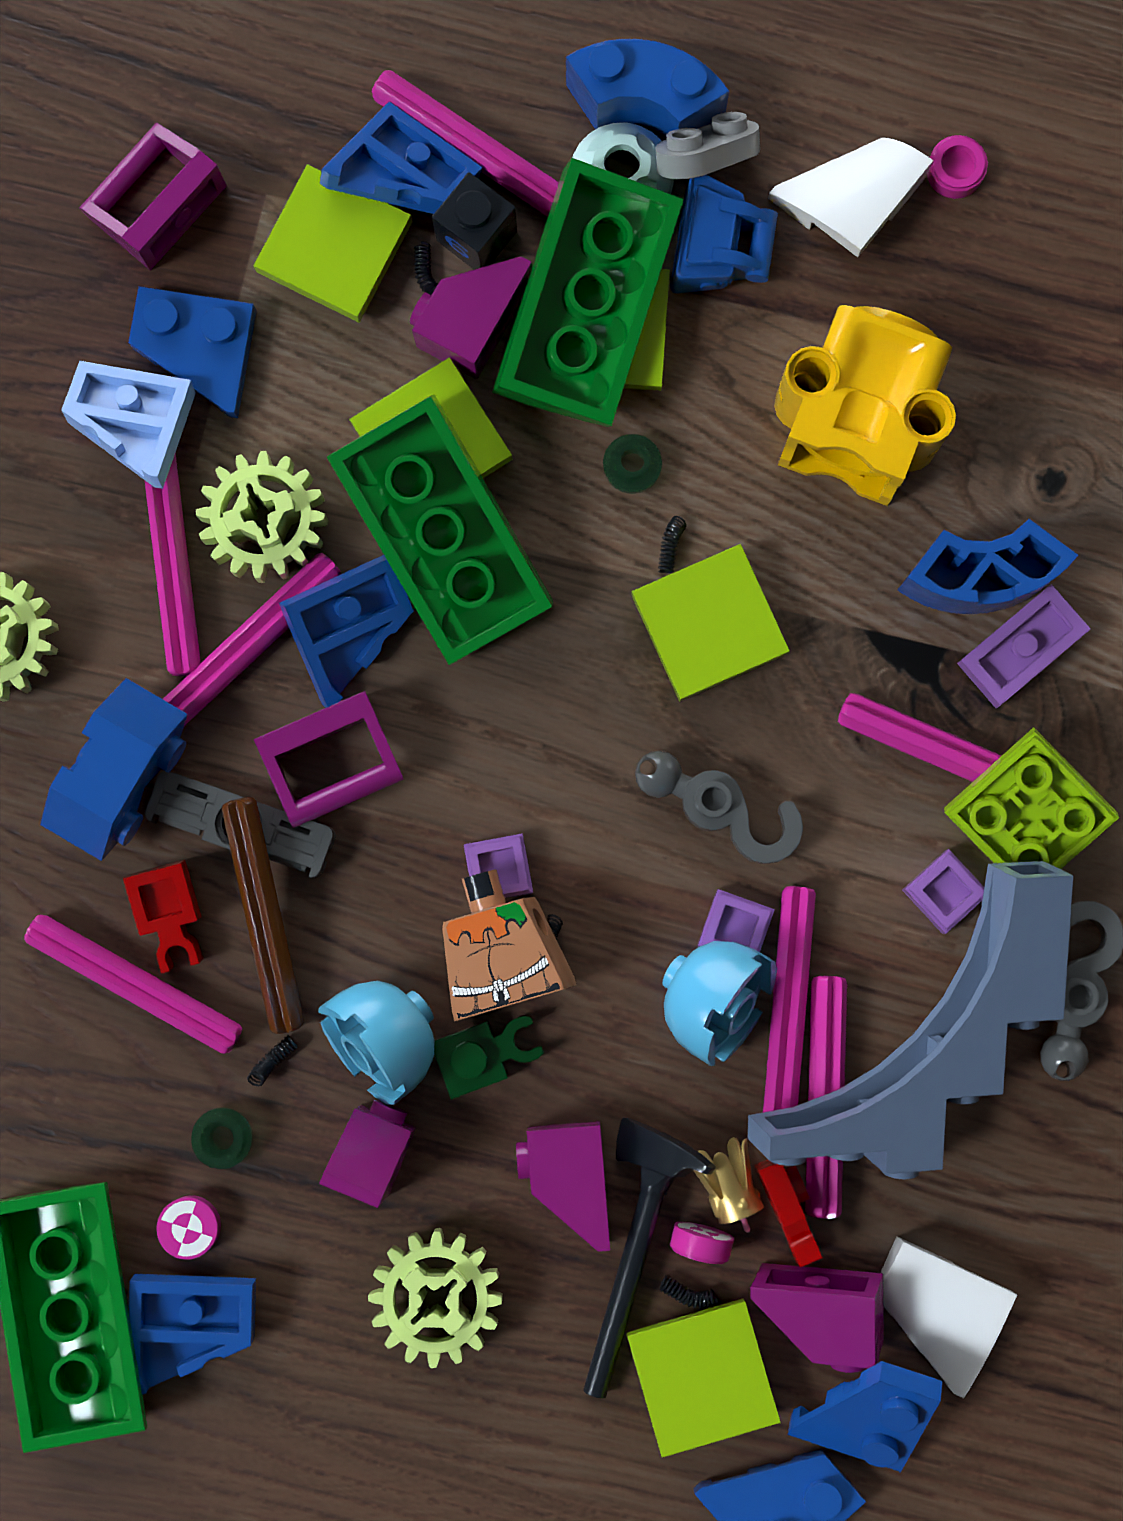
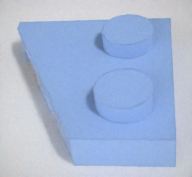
M79 361L63 404L62 412L71 426L150 485L163 489L196 392L192 381L189 379Z

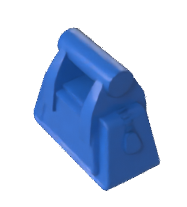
M708 175L689 178L681 210L670 282L671 291L679 294L723 289L728 284H731L732 281L743 279L757 283L767 282L778 213L771 209H760L751 203L745 202L743 193ZM752 231L749 255L738 252L740 232Z

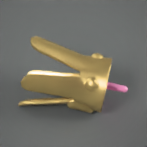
M733 1137L727 1144L729 1159L726 1154L718 1152L714 1155L712 1161L707 1152L703 1150L698 1151L716 1166L712 1174L693 1171L710 1194L708 1198L714 1215L719 1220V1224L741 1220L744 1231L748 1233L750 1232V1227L746 1217L759 1212L764 1208V1205L760 1200V1192L753 1185L747 1138L743 1140L742 1146H740L738 1139Z

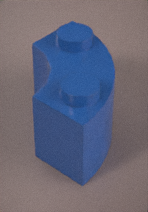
M616 39L592 44L566 56V86L595 130L611 123L627 122L650 128L661 133L666 138L667 133L676 129H698L712 124L713 116L726 112L729 90L721 79L697 58L673 46L643 39Z
M1030 519L1012 534L990 542L964 540L943 530L897 591L924 606L949 613L983 614L999 611L1017 605L1041 591L1067 569L1078 554Z

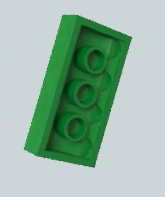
M575 158L570 159L563 169L492 393L574 419L606 427L612 426L684 199Z
M435 394L327 456L328 461L448 665L552 607L553 599Z
M108 1183L86 1184L0 1199V1310L23 1453L145 1431L148 1427Z

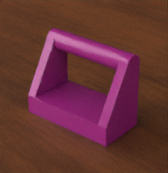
M155 123L79 209L151 271L227 185L215 162L198 148L159 123ZM166 149L182 162L185 167L128 228L107 212Z
M365 691L253 739L293 828L404 780ZM365 721L383 763L296 801L279 758Z

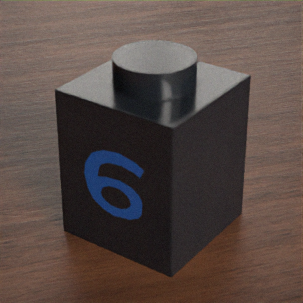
M470 172L465 175L432 216L436 241L474 270L489 266L517 233L515 207Z

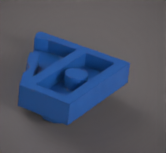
M389 101L322 168L320 184L326 189L434 214L468 172L480 179L482 167Z
M138 286L128 343L133 350L153 364L165 369L173 377L191 380L197 393L216 405L228 417L238 418L257 310L252 303Z
M384 555L279 603L321 704L325 708L342 700L343 697L340 693L361 667L368 668L381 652L384 640L390 634L396 633L414 611L406 591Z
M134 1274L130 1280L129 1317L142 1395L147 1393L150 1387L177 1375L181 1378L203 1368L204 1364L217 1357L225 1358L251 1346L255 1338L256 1278Z
M881 1361L861 1372L858 1379L851 1382H843L828 1390L824 1405L811 1412L803 1406L793 1409L790 1416L788 1435L865 1460L870 1465L876 1467H887L901 1472L941 1401L942 1381Z
M822 1449L794 1456L786 1463L778 1465L768 1463L747 1469L748 1473L712 1482L711 1479L699 1482L693 1488L694 1494L717 1521H846L866 1502L861 1493Z

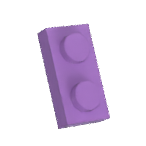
M1050 584L957 664L993 706L998 708L1086 634L1090 627L1054 586Z

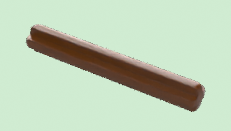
M252 797L234 799L223 804L222 813L270 1030L274 1034L289 1033L300 1029L304 1023V1017L257 801Z

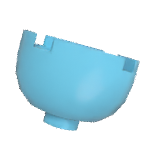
M712 941L693 950L687 958L683 955L675 958L668 967L662 984L668 989L664 999L665 1021L676 1041L689 1053L710 1066H715V1057L723 1062L729 1059L746 1040L762 1014V1011L759 1009H753L760 989L769 995L772 993L777 975L775 961L753 948L738 942Z
M371 981L352 985L319 1007L318 1013L327 1015L320 1024L332 1048L354 1077L361 1070L376 1082L367 1089L376 1099L386 1105H394L410 1093L426 1076L434 1057L435 1039L428 1024L434 1019V1016L425 1000L415 991L405 994L392 984Z

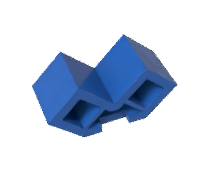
M126 678L93 712L82 734L89 737V740L81 748L76 762L70 769L62 766L49 788L40 825L100 861L107 856L117 843L126 846L135 836L143 821V815L137 811L144 788L161 769L170 772L185 750L186 741L180 737L188 714Z

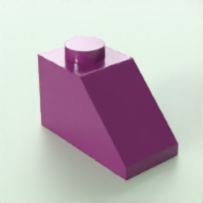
M520 256L441 279L432 295L425 292L420 297L411 314L410 324L414 326L412 333L416 347L441 361L450 357L458 370L478 379L521 303L532 269V262Z
M373 1100L371 1108L363 1105L356 1107L319 1184L378 1208L391 1192L416 1130L415 1126L404 1122L407 1112L393 1105H386L379 1100Z
M600 1121L528 1127L526 1131L527 1141L516 1142L518 1178H530L531 1194L598 1252L610 1251Z
M768 1263L761 1264L750 1287L751 1300L812 1363L830 1365L833 1369L845 1373L860 1372L877 1364L884 1343L883 1273L815 1267L800 1268L799 1266Z

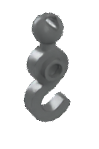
M661 750L649 752L637 763L635 770L636 782L644 793L656 798L667 797L670 794L681 798L683 812L689 822L698 829L710 832L722 830L729 826L731 841L737 851L749 861L759 864L777 863L791 855L800 843L803 832L802 818L795 804L791 801L783 802L778 808L783 828L780 839L774 844L763 845L755 841L751 836L748 809L742 791L736 780L727 773L716 770L704 771L692 778L682 773V767L677 758ZM645 761H649L655 766L656 772L652 775H644L640 771V765Z
M1081 901L1071 904L1070 927L1083 920L1093 922L1101 933V942L1094 953L1072 960L1067 964L1064 1019L1055 1020L1058 1022L1056 1034L1050 1036L1044 1042L1040 1051L1044 1070L1052 1078L1060 1081H1070L1079 1077L1087 1067L1089 1062L1088 1050L1085 1043L1080 1039L1082 1027L1095 1023L1104 1014L1108 1004L1107 988L1104 981L1096 973L1110 968L1120 958L1123 950V926L1119 917L1109 907L1094 901ZM1062 1062L1065 1063L1067 1068V1075L1064 1077L1056 1074L1057 1068Z

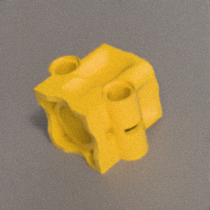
M839 306L823 348L815 346L801 348L792 354L786 364L776 394L774 407L777 417L791 431L778 465L805 476L829 475L836 477L848 484L859 496L888 506L897 487H900L903 483L907 471L921 470L927 466L955 426L956 413L954 405L946 395L937 391L952 352V346L946 341L939 339L923 324L902 314L877 307ZM799 387H807L814 393L806 392ZM913 428L919 429V430L922 431L925 435L919 434V433L916 432Z

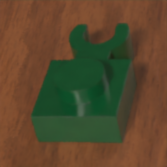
M520 1016L513 1019L507 1024L503 1034L495 1037L489 1022L486 1021L435 1040L434 1054L451 1100L507 1079L508 1074L503 1061L512 1058L518 1062H532L544 1053L542 1046L534 1047L531 1050H522L515 1043L514 1037L517 1030L533 1024L531 1016Z

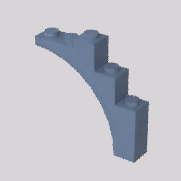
M1045 861L988 864L981 912L966 956L944 996L915 1033L878 1066L837 1091L795 1107L748 1115L747 1139L769 1161L784 1166L801 1165L805 1163L806 1158L829 1156L837 1160L854 1161L866 1156L883 1174L896 1179L915 1178L919 1175V1171L942 1170L946 1101L956 1104H973L979 1101V1096L1003 1094L1007 1027L1035 1029L1039 1027V1021L1064 1019L1073 875Z

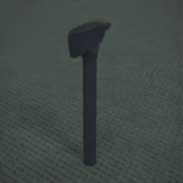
M623 1118L620 1122L616 1141V1160L642 1166L641 1191L583 1389L586 1394L596 1398H606L664 1195H667V1191L676 1177H686L693 1170L704 1174H712L716 1168L705 1156L686 1143L631 1118Z

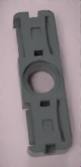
M163 771L157 777L145 810V817L152 823L157 824L159 819L161 823L199 836L204 831L201 840L230 849L222 806L228 801L244 797L173 772ZM257 802L269 860L302 872H306L309 867L311 868L310 878L316 879L321 877L327 864L325 861L327 853L332 849L336 839L335 831L326 825L314 821H309L293 828L285 811Z

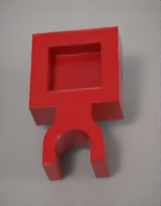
M181 860L125 876L123 881L139 936L153 932L158 934L160 944L157 948L156 956L161 974L169 972L174 967L170 957V948L172 946L178 945L186 949L191 966L199 964L203 960L199 943L187 931L185 925L198 921L202 917L186 861Z
M768 1159L754 1165L796 1263L801 1268L822 1259L823 1257L800 1203L810 1198L797 1167L791 1166L785 1169L784 1165L775 1164Z

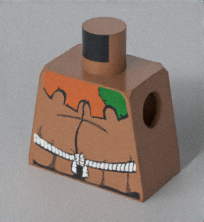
M496 869L462 879L471 914L443 922L442 928L454 1021L577 985L567 960L535 897L522 898L506 903Z

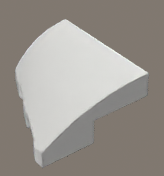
M882 137L776 185L769 193L768 199L810 230L815 224L847 250L859 257L885 223L894 218L924 181L933 160L903 142Z
M896 1236L881 1270V1273H883L884 1307L945 1381L949 1389L954 1394L964 1398L989 1356L1017 1294Z

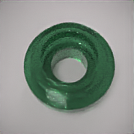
M638 434L623 435L615 439L605 451L603 458L605 477L615 489L628 494L644 492L656 483L661 473L662 458L660 451L645 436ZM627 454L639 455L644 461L643 467L635 472L626 470L622 466L621 461Z
M226 1107L215 1108L204 1113L195 1123L191 1135L192 1148L197 1158L203 1164L214 1169H227L242 1162L250 1152L253 1142L252 1128L245 1116L234 1109ZM219 1126L227 1127L233 1134V1143L228 1149L217 1147L213 1141V1133Z

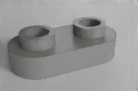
M725 112L713 116L712 124L698 129L681 128L670 131L666 134V140L660 142L655 147L657 172L665 178L689 179L709 174L754 157L760 152L759 125L756 122L747 120V115L744 113Z

